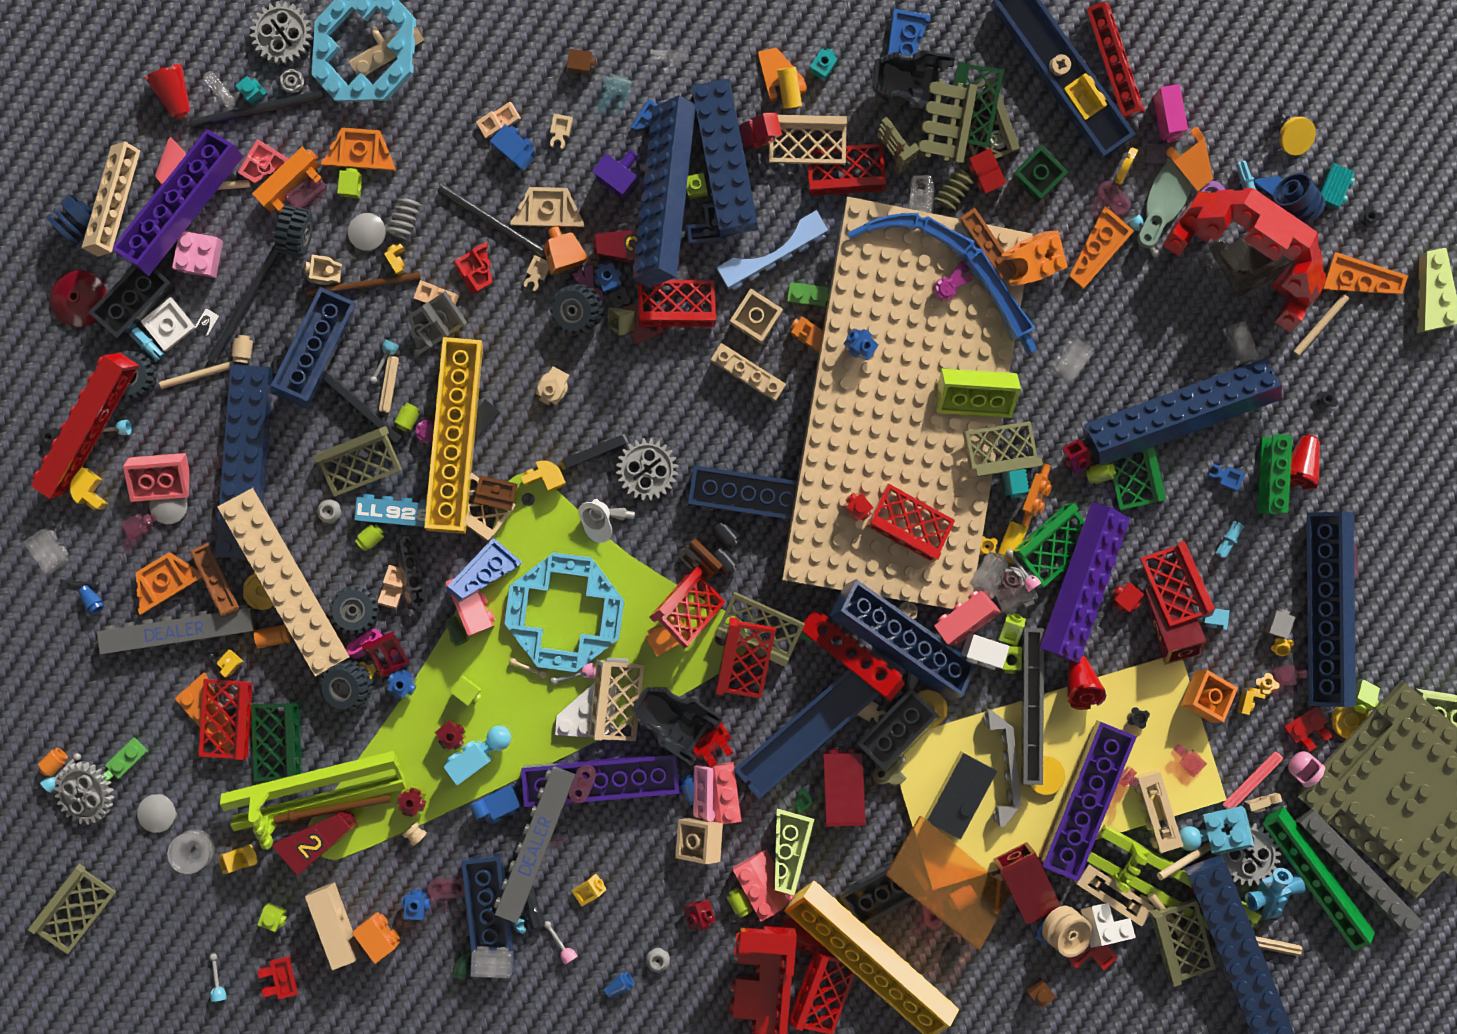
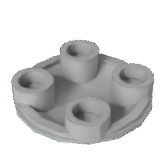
M372 213L357 215L348 227L350 242L356 248L365 251H373L383 243L387 232L383 221Z
M186 497L150 500L149 502L151 514L158 522L174 524L187 515Z
M163 794L146 797L140 803L137 810V818L140 825L145 830L153 833L167 830L177 817L172 801Z

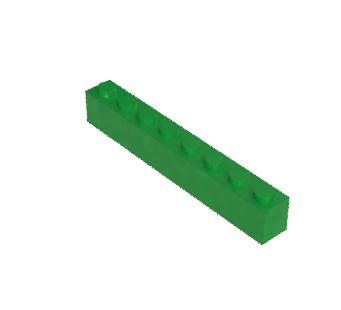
M1283 806L1269 813L1263 823L1264 827L1351 948L1356 951L1371 944L1375 932L1286 808Z

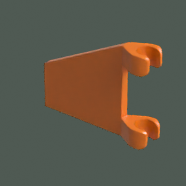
M777 48L758 52L770 102L777 100L775 87L779 86L777 70L793 67ZM797 71L800 94H805L807 89L805 80Z
M1195 127L1190 131V135L1198 143L1181 156L1178 155L1173 147L1167 149L1165 153L1198 192L1213 180L1205 137L1199 128Z

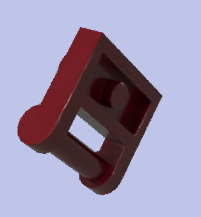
M649 301L643 305V307L647 306L649 312L655 308ZM638 302L622 308L636 311L635 330L631 331L636 345L667 332L666 327H656L653 331L649 327H638Z
M394 631L374 641H367L362 645L363 651L369 655L374 664L378 677H384L410 664ZM380 648L388 665H382L375 652L376 649Z

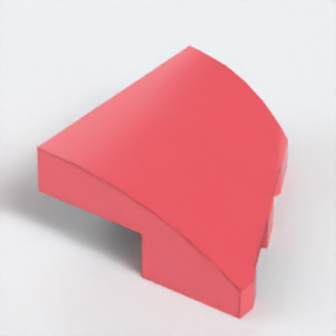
M171 137L167 141L155 174L162 184L186 155L184 150Z
M256 139L237 172L255 183L281 167L288 158L259 139Z

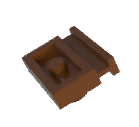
M480 475L474 504L512 512L518 484Z
M696 539L678 556L691 570L699 566L703 570L701 576L706 581L722 566Z

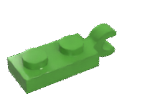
M790 282L787 302L825 307L829 297V293H827L828 287Z
M132 738L105 765L109 769L102 774V776L107 774L105 781H110L114 776L120 779L148 750L136 738Z

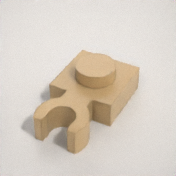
M554 114L550 133L555 135L550 141L552 148H554L555 142L560 141V148L564 150V137H570L573 117Z
M534 255L526 272L531 276L525 280L524 287L527 288L528 284L533 282L535 284L533 291L536 292L539 289V279L545 281L549 273L546 260Z
M872 701L857 715L867 721H870L873 717L877 723L879 721L878 717L882 714L885 715L887 712L883 710L877 711L876 709L879 705Z
M1276 792L1265 797L1261 796L1245 801V805L1248 810L1258 813L1264 811L1265 807L1270 806V804L1282 802L1280 794Z

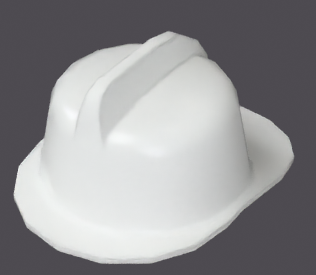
M598 499L583 503L579 507L578 513L586 534L597 543L608 541L612 535L608 507L604 503L599 502Z

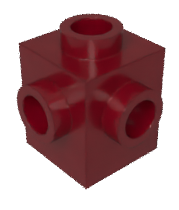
M1079 439L1062 447L1065 456L1063 462L1067 469L1071 468L1076 474L1092 466L1090 459L1092 457L1091 451Z
M453 719L434 732L439 738L437 741L441 747L448 750L452 748L457 750L464 744L463 739L466 738L464 734L466 733L465 729L461 724H456Z
M410 787V789H406L403 793L399 794L397 804H399L398 810H401L405 816L413 817V815H418L425 808L426 801L424 799L426 794L421 793V790ZM411 800L413 806L407 805V801Z
M709 899L698 900L683 907L690 929L698 928V931H703L710 928L709 924L716 921Z

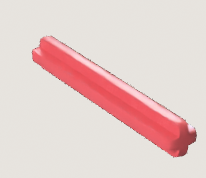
M1273 752L1223 803V806L1226 809L1237 807L1283 760V757L1278 752Z

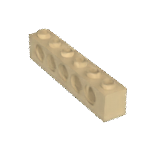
M125 141L110 148L82 248L96 256L112 253L140 150Z

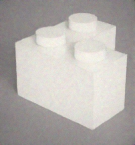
M968 633L961 655L966 656V661L995 670L996 667L1003 668L1009 646Z
M1109 903L1081 909L1082 916L1093 927V937L1090 942L1091 948L1135 938L1131 919L1114 922Z

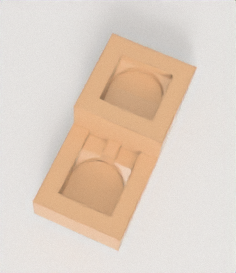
M508 102L495 112L491 111L476 122L485 138H489L495 135L504 124L509 127L521 118L513 104Z
M420 280L414 299L427 303L446 291L456 305L459 295Z
M389 565L383 581L384 585L378 605L397 610L403 591L400 568Z

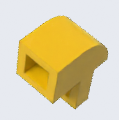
M549 461L536 462L538 470L535 471L534 468L524 472V476L521 477L525 486L543 479L548 492L566 485L560 469Z
M81 467L72 479L70 485L71 495L75 502L79 504L86 502L94 510H104L108 503L94 493L102 479L88 468Z
M251 844L217 856L223 874L257 864V856Z

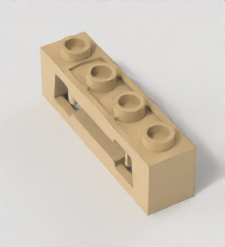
M722 343L711 358L712 363L774 402L777 401L786 387L784 382Z
M1153 770L1134 776L1135 782H1133L1136 793H1139L1141 797L1139 805L1142 812L1145 811L1147 816L1145 824L1147 829L1151 830L1153 837L1150 840L1153 848L1163 853L1183 847L1161 772ZM1148 794H1156L1164 823L1168 825V829L1160 827L1152 798Z
M1086 862L1079 881L1074 880V882L1103 902L1109 903V906L1135 923L1143 926L1150 915L1149 911L1154 909L1148 897L1143 894L1140 896L1133 893L1135 889L1131 886L1128 893L1121 891L1111 874L1105 875L1101 872L1102 869ZM1096 875L1102 878L1101 880L1128 899H1134L1138 902L1136 905L1129 900L1126 905L1134 911L1133 914L1126 910L1127 907L1098 888L1101 881L1095 878ZM1088 884H1093L1096 887V889L1092 888Z

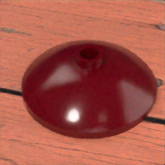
M83 270L67 272L59 277L52 287L50 293L52 311L61 322L69 326H90L97 322V320L88 312L107 294V289L101 279L90 272ZM73 294H77L75 300L72 299Z

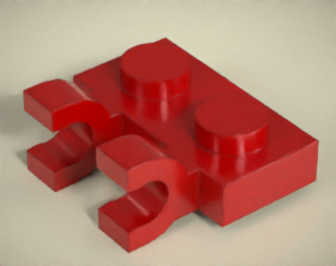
M1313 706L1283 726L1293 742L1297 743L1300 741L1306 751L1316 748V745L1307 736L1316 730L1320 738L1325 741L1332 737L1328 729L1324 727V724L1328 721L1318 706Z
M723 723L719 724L717 730L713 728L703 734L693 748L699 760L704 757L711 768L718 764L711 752L719 746L727 757L734 753L727 743L731 736Z
M290 956L271 960V966L260 968L257 971L259 978L273 975L275 985L266 986L262 989L263 997L277 994L278 999L298 995Z

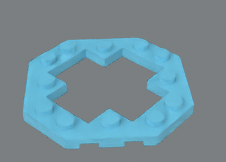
M334 0L315 20L312 75L337 102L387 101L413 74L412 54H414L415 38L413 36L414 28H416V19L399 0ZM354 9L366 21L380 9L399 30L397 35L387 44L398 59L373 85L362 73L347 85L328 63L341 49L330 35Z
M552 553L510 585L504 624L516 637V640L537 667L576 672L619 639L624 600L592 558ZM551 572L587 576L586 596L605 598L600 636L581 634L578 653L541 648L543 628L524 626L529 588L549 591Z

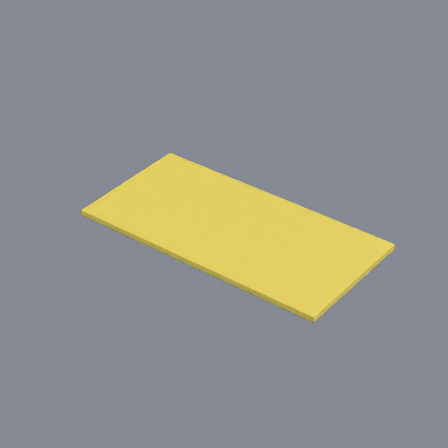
M1159 658L1098 677L1105 688L1107 696L1101 705L1097 706V704H1094L1088 710H1077L1071 707L1067 701V687L1044 693L1043 756L1055 758L1065 769L1064 784L1053 794H1040L1033 790L1030 785H1021L1022 700L991 709L1014 728L1021 807L1004 827H1000L997 822H994L993 817L996 805L1011 804V801L1008 802L1007 790H1010L1009 782L1005 780V771L1008 770L1007 763L1003 761V751H1006L1005 743L1002 744L1001 732H1004V730H989L988 726L984 725L983 714H986V711L930 728L903 755L906 760L901 772L907 779L900 784V788L915 837L917 838V844L931 889L934 890L996 871L998 869L993 859L1025 842L1029 843L1038 858L1042 856L1096 720L1137 736L1100 830L1104 824L1120 833L1146 825L1145 819H1147L1145 811L1142 812L1139 801L1141 797L1139 793H1136L1133 782H1135L1134 776L1153 770L1161 772L1174 816L1225 801L1226 796L1202 719L1197 714L1181 706L1190 684L1184 661L1181 660L1165 665L1163 658ZM1133 707H1138L1142 711L1147 710L1150 713L1144 729L1128 723ZM960 751L998 771L961 840L928 823L924 819ZM1148 794L1152 798L1158 821L1163 820L1156 794ZM1100 830L1096 840L1103 838L1101 837L1102 832Z

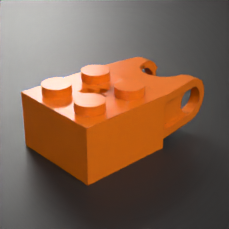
M1058 230L1036 234L1016 243L1015 246L1001 255L1002 260H1013L1016 265V272L1008 281L1010 286L1041 280L1068 267Z

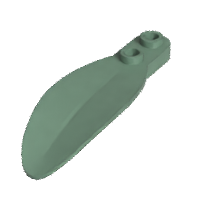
M1185 146L1177 152L1178 155H1183L1193 146ZM1171 159L1156 176L1147 198L1146 220L1137 237L1138 243L1144 248H1151L1156 244L1164 226L1172 221L1180 212L1192 189V184ZM1152 221H1155L1157 225H1153Z

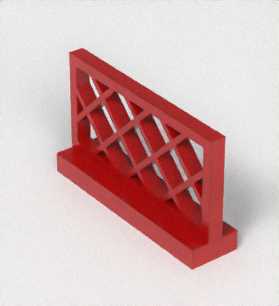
M882 143L846 146V160L852 164L847 171L839 165H833L827 173L820 167L822 164H807L809 196L885 191L886 177ZM822 147V148L827 152V151H828L830 148H832V147ZM815 148L810 153V155H824V153L819 148ZM837 148L829 153L831 155L833 152H838L842 156V153ZM878 149L879 156L875 160L867 155L870 150ZM851 151H857L861 154L856 162L848 156ZM863 158L872 163L866 170L858 165ZM875 166L880 170L881 176H872L868 172ZM854 167L862 172V175L858 178H854L849 174ZM836 168L844 174L840 179H834L830 175ZM816 170L825 175L821 180L813 181L812 175Z
M668 280L658 284V287L656 285L652 286L654 291L649 296L642 291L643 284L638 282V327L715 328L714 280ZM663 286H670L673 291L667 296L660 289ZM682 286H689L693 291L686 296L679 289ZM702 286H710V293L704 296L698 289ZM657 292L664 298L659 304H656L651 299ZM676 292L683 298L678 305L670 299ZM694 293L702 298L697 305L689 299ZM647 301L655 307L651 312L643 311V305ZM665 302H669L674 309L670 312H665L661 306ZM687 302L693 309L690 312H684L680 306ZM706 302L711 306V312H703L699 307Z
M888 483L871 518L868 519L866 527L921 557L935 562L939 560L942 554L941 550L955 520ZM889 490L896 493L898 501L889 504L887 498ZM903 502H912L915 510L906 513ZM899 503L902 514L893 516L890 506ZM887 507L890 518L884 520L877 516L880 509ZM927 510L930 513L931 520L923 522L920 511ZM916 512L919 523L911 526L907 515ZM903 516L907 527L901 529L897 527L895 519ZM943 519L947 521L946 529L940 531L936 520ZM933 522L936 533L927 535L924 524ZM920 526L923 537H915L912 528ZM937 535L939 540L937 548L930 544L928 537Z
M1185 541L1177 543V546L1140 558V562L1169 628L1204 616L1205 618L1213 616L1215 607ZM1174 552L1177 559L1175 564L1164 560L1165 556ZM1153 559L1160 562L1157 570L1148 567L1146 561ZM1162 564L1172 567L1169 576L1159 572ZM1175 569L1183 572L1184 578L1182 581L1171 577ZM1156 575L1167 579L1164 587L1155 583ZM1169 580L1180 585L1177 593L1166 588ZM1182 586L1191 590L1190 598L1179 594ZM1164 592L1175 596L1172 604L1163 601L1162 595ZM1177 598L1188 602L1184 610L1174 606ZM1191 603L1198 606L1200 612L1192 614L1186 610ZM1171 609L1182 613L1181 618L1172 621L1169 615Z
M699 566L690 571L649 616L654 623L658 620L684 649L689 646L725 603L722 597L701 576L703 570ZM697 582L703 587V592L697 590ZM687 594L693 595L694 603L688 602ZM698 596H704L705 604L699 603ZM709 597H712L718 604L716 606L710 605ZM677 605L684 607V614L678 613ZM689 607H695L696 615H690ZM700 608L706 609L707 617L701 616ZM668 616L674 617L675 625H671L666 618ZM679 618H685L686 626H680ZM690 619L697 620V628L691 627ZM681 630L687 631V640L682 637Z
M730 617L716 683V694L724 695L725 692L762 698L776 627L737 621V618ZM740 629H749L752 634L743 638L740 634ZM762 632L771 633L770 638L762 641L758 634ZM755 637L760 644L751 649L747 641ZM744 644L748 651L740 656L736 648ZM763 647L767 653L759 659L754 652ZM751 654L756 661L748 666L743 659ZM740 661L745 668L736 673L733 665ZM759 664L763 672L755 676L751 669ZM748 671L752 679L744 683L740 676ZM736 678L741 684L737 688L729 687V683ZM756 682L759 685V691H751L747 686Z
M203 680L199 741L200 757L233 758L235 760L248 758L253 681ZM209 683L216 684L220 689L214 696L208 691ZM230 685H238V693L232 698L225 689ZM222 692L229 699L223 707L215 699ZM213 701L219 710L211 716L207 711V705ZM231 702L236 707V713L232 717L224 710ZM220 712L228 718L222 726L214 719ZM210 721L218 728L211 735L206 730V724ZM229 722L235 726V732L231 736L223 729ZM219 731L227 738L221 745L213 738ZM209 740L217 747L212 753L204 752L205 743ZM230 741L234 746V754H227L221 747Z
M814 950L788 1020L795 1029L801 1031L808 1029L826 1034L834 1033L855 977L851 970L843 975L841 969L845 965L835 956ZM828 960L833 961L836 965L829 971L826 970ZM838 971L841 977L832 982L829 976ZM827 978L829 985L820 989V982ZM843 982V990L837 993L834 987ZM832 989L834 995L825 1000L823 994ZM820 996L823 1002L813 1007L814 999ZM837 1000V1007L830 1011L828 1004ZM825 1007L828 1013L819 1018L816 1012ZM814 1014L816 1020L807 1024V1017ZM830 1017L831 1023L829 1028L823 1027L821 1022Z

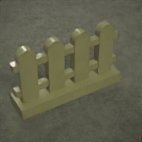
M938 79V82L929 84L928 90L931 94H935V100L925 104V111L932 114L931 121H924L921 125L922 131L928 133V138L918 143L919 151L925 152V157L935 154L943 156V160L949 161V157H951L950 162L963 163L978 85L967 84L962 87L963 83L958 82L954 86L944 84V79ZM941 96L954 98L953 105L940 103ZM938 115L950 117L949 125L938 123ZM934 134L947 137L946 144L933 142Z
M885 117L881 120L882 124H880L877 136L896 162L893 171L898 177L913 166L920 148L916 143L909 147L892 122Z

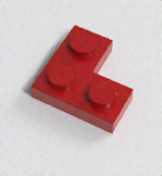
M1090 944L1079 955L1067 957L1078 968L1092 956L1103 970L1118 959L1117 955L1108 945L1091 948Z

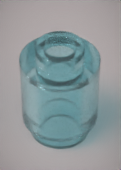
M611 73L609 77L606 76L603 87L606 88L608 93L624 97L625 95H630L633 81Z

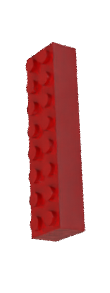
M121 353L103 355L98 359L95 372L88 377V384L79 393L77 404L70 409V416L60 427L61 432L58 438L53 440L49 454L45 455L42 459L40 470L36 471L32 479L34 481L31 487L49 499L68 493L72 479L83 467L140 366Z

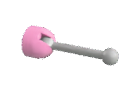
M1008 549L1006 556L1010 557L1024 573V585L1028 592L1041 584L1040 580L1036 576L1028 575L1014 557L1013 551Z
M594 664L584 665L581 672L559 678L552 677L550 683L555 685L559 681L578 676L593 679L596 672Z
M546 921L544 928L549 930L562 949L560 957L566 965L576 958L577 954L573 949L564 947L551 928V923Z

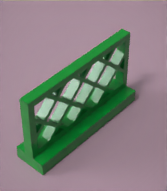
M1154 447L1140 451L1144 456L1140 465L1130 459L1132 455L1124 457L1127 460L1121 469L1114 465L1115 469L1119 470L1117 476L1114 474L1113 482L1120 510L1166 500ZM1128 461L1138 466L1133 476L1123 471ZM1140 468L1148 473L1145 483L1134 478ZM1121 472L1131 478L1126 487L1118 484L1117 478ZM1132 480L1143 485L1137 495L1127 489ZM1119 487L1122 488V489H1124L1121 494H1120ZM1144 487L1152 491L1153 499L1144 500L1139 497ZM1125 491L1135 496L1131 504L1123 505L1121 497ZM1137 498L1142 500L1141 502L1134 503Z
M1067 503L1013 550L1015 557H1019L1030 573L1040 580L1041 584L1039 585L1041 587H1045L1070 564L1073 555H1067V544H1074L1076 547L1082 530L1081 527H1083L1085 522L1077 512L1079 508L1075 503ZM1073 516L1077 520V529L1069 528V520ZM1058 529L1064 530L1063 541L1055 540ZM1069 530L1076 531V542L1068 541ZM1045 541L1051 542L1050 553L1042 552V544ZM1055 542L1063 543L1062 554L1054 553ZM1031 553L1037 554L1036 565L1031 564L1027 559ZM1042 554L1050 555L1049 566L1041 565ZM1054 556L1062 557L1059 567H1053ZM1040 568L1048 569V577L1044 581L1040 577Z

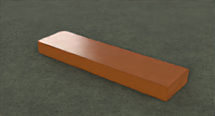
M976 208L971 209L958 219L969 237L974 240L975 246L978 249H983L1001 280L1004 282L1016 272L1015 266L1011 260H1002L1001 255L1005 251Z
M206 543L190 550V554L221 618L240 610L209 544Z

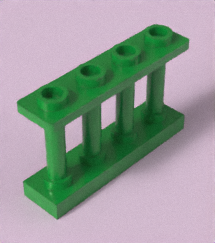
M1273 434L1272 437H1260L1256 513H1288L1292 435Z

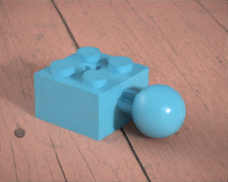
M503 726L492 727L487 733L486 741L482 743L479 740L475 743L473 740L461 748L463 750L461 754L456 752L446 759L447 764L443 767L456 785L493 759L489 753L490 751L504 750L509 746L511 742L509 730Z
M1242 806L1203 814L1206 824L1205 830L1187 826L1179 832L1183 843L1182 848L1187 851L1197 850L1202 845V842L1205 841L1210 842L1212 853L1215 855L1254 847L1246 809ZM1227 827L1233 828V830L1230 831V835L1225 833Z

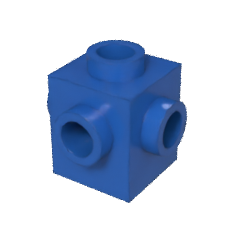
M608 262L597 266L598 269L595 270L596 276H594L597 287L602 286L605 294L622 287L619 279L622 275L618 266L614 268L613 263L608 264Z
M855 328L847 335V339L843 343L848 348L847 352L850 355L868 361L879 346L871 338L872 334L865 329L861 331Z
M405 670L395 672V674L390 675L387 681L389 685L387 690L391 691V695L398 699L406 698L415 691L417 679L413 678V674ZM399 681L403 683L402 689L397 687Z
M411 890V892L405 895V898H402L401 909H404V919L423 920L426 917V911L430 909V899H427V893H422V890Z

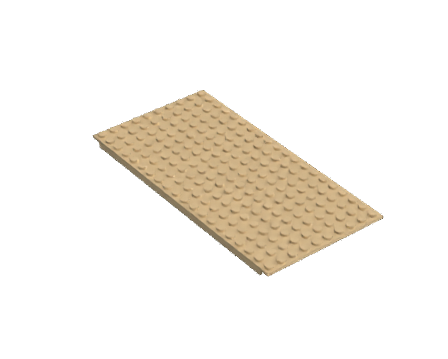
M847 197L845 211L841 220L783 563L785 565L782 580L842 590L845 584L857 579L881 597L953 609L957 604L961 602L964 604L968 601V596L973 593L992 475L968 479L966 471L970 470L962 432L1001 426L1002 417L937 413L938 380L942 368L1010 373L1015 339H1010L1003 319L993 300L969 268L961 276L971 272V277L974 279L972 282L957 287L955 297L949 301L937 299L933 293L934 283L939 278H949L960 261L963 260L964 265H966L963 257H958L939 240L922 233L920 229L911 230L905 228H885L869 233L865 232L851 240L847 236V232L877 218L900 213H919V216L922 218L929 216L946 227L970 238L957 218ZM987 225L1005 252L1015 246L1016 243L1033 235L1032 233ZM1009 277L1003 283L1021 307L1024 284L1010 286L1008 281L1011 277ZM854 328L861 331L862 329L869 331L872 334L871 338L879 344L869 361L853 357L847 352L848 348L843 345L847 335ZM988 432L985 438L992 443L996 436ZM974 434L970 435L971 443L976 446L979 438ZM982 442L979 449L986 454L989 447ZM992 450L989 458L995 462L996 452ZM977 453L974 456L975 465L980 464L983 459ZM888 483L955 520L941 550L942 554L939 560L931 562L866 527V523L871 518ZM889 490L887 494L889 504L898 501L896 493ZM852 493H862L874 507L870 511L872 514L864 521L861 519L854 521L842 506L846 503L845 499ZM903 502L906 513L915 510L912 502ZM899 503L890 506L893 516L902 514ZM887 507L880 509L877 516L884 520L890 518ZM927 510L920 511L923 522L931 520L930 513ZM916 512L907 515L911 526L919 523ZM903 516L895 519L897 527L901 529L907 527ZM943 519L936 520L939 530H945L948 522ZM933 522L924 524L927 535L936 533ZM920 526L912 528L915 537H923ZM937 535L928 537L930 544L937 548L939 544Z

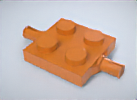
M1044 463L1041 473H1036L1023 507L1025 515L1021 523L1025 527H1029L1032 517L1038 518L1039 514L1043 513L1045 497L1049 496L1051 492V482L1047 477L1051 466Z

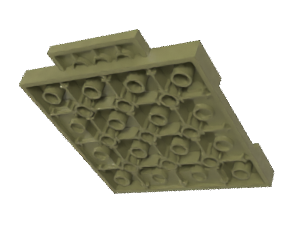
M1401 680L1322 764L1325 766V771L1319 782L1311 787L1302 786L1295 794L1417 898L1442 871H1445L1457 882V727ZM1317 771L1308 780H1310L1317 773Z

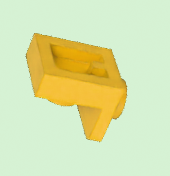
M394 244L384 254L399 276L405 273L402 268L405 264L400 256H396L405 251L401 244L398 246Z
M228 650L217 662V665L222 668L220 673L224 677H229L233 675L244 661L232 650Z
M1249 687L1248 691L1242 689L1237 712L1250 715V711H1253L1255 706L1254 696L1265 699L1266 695L1260 694L1261 690L1251 687Z
M595 874L571 891L580 905L584 906L598 898L606 891L603 881Z

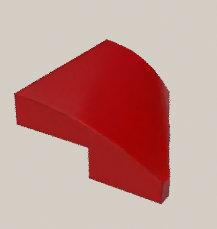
M487 242L452 262L473 295L492 283V274L489 271L490 259H488Z

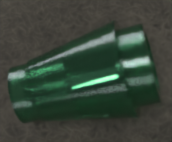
M456 616L446 620L451 643L459 646L469 641L465 628Z
M464 950L452 968L453 976L465 981L467 976L470 977L473 964L472 952Z

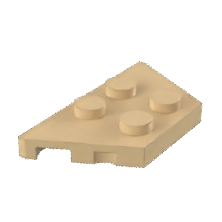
M529 187L514 218L510 222L511 226L585 227L568 188Z

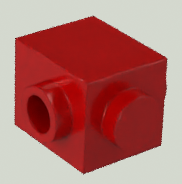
M852 493L845 499L846 503L842 505L854 521L860 519L864 521L872 514L870 511L874 508L862 493Z
M1125 582L1122 587L1119 585L1112 594L1114 596L1111 600L1115 602L1113 606L1120 612H1130L1138 608L1140 605L1139 600L1144 594L1130 582Z

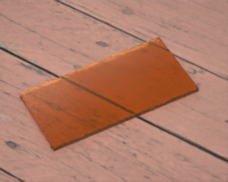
M922 816L918 817L886 873L891 880L978 950L982 948L1010 895L1007 887Z

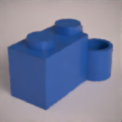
M504 124L490 142L515 166L525 171L534 161L532 157L535 154V151L532 149L534 144L527 138L523 140L519 136L520 132L512 125L508 127Z
M511 784L479 799L477 802L469 805L475 820L484 816L486 822L491 821L494 824L502 820L501 816L506 813L510 816L519 812V807L523 804L514 785Z

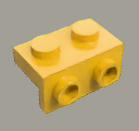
M1086 73L1062 89L1084 121L1107 106L1104 95L1097 90L1093 78Z

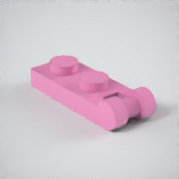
M696 765L694 766L693 814L696 818H703L705 821L711 822L715 818V812L712 810L713 768Z

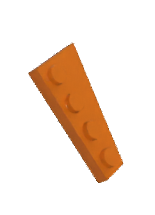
M1104 206L1068 277L1084 289L1134 230Z
M1334 252L1322 290L1401 295L1403 294L1408 275Z
M202 673L174 698L199 727L201 726L203 680L208 679L206 673ZM209 683L208 691L212 696L216 695V692ZM213 701L207 705V711L211 716L219 710ZM222 712L214 717L220 726L228 720ZM212 721L206 724V730L210 735L218 729ZM231 722L223 727L229 736L235 732ZM221 731L213 736L219 745L227 739ZM230 741L221 747L227 754L234 750V746Z

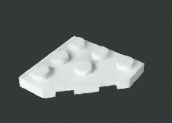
M594 684L557 715L555 735L588 737ZM615 685L609 688L608 694L611 698L617 694V687ZM613 704L606 710L609 717L615 713V706ZM611 723L604 728V735H610L614 731Z

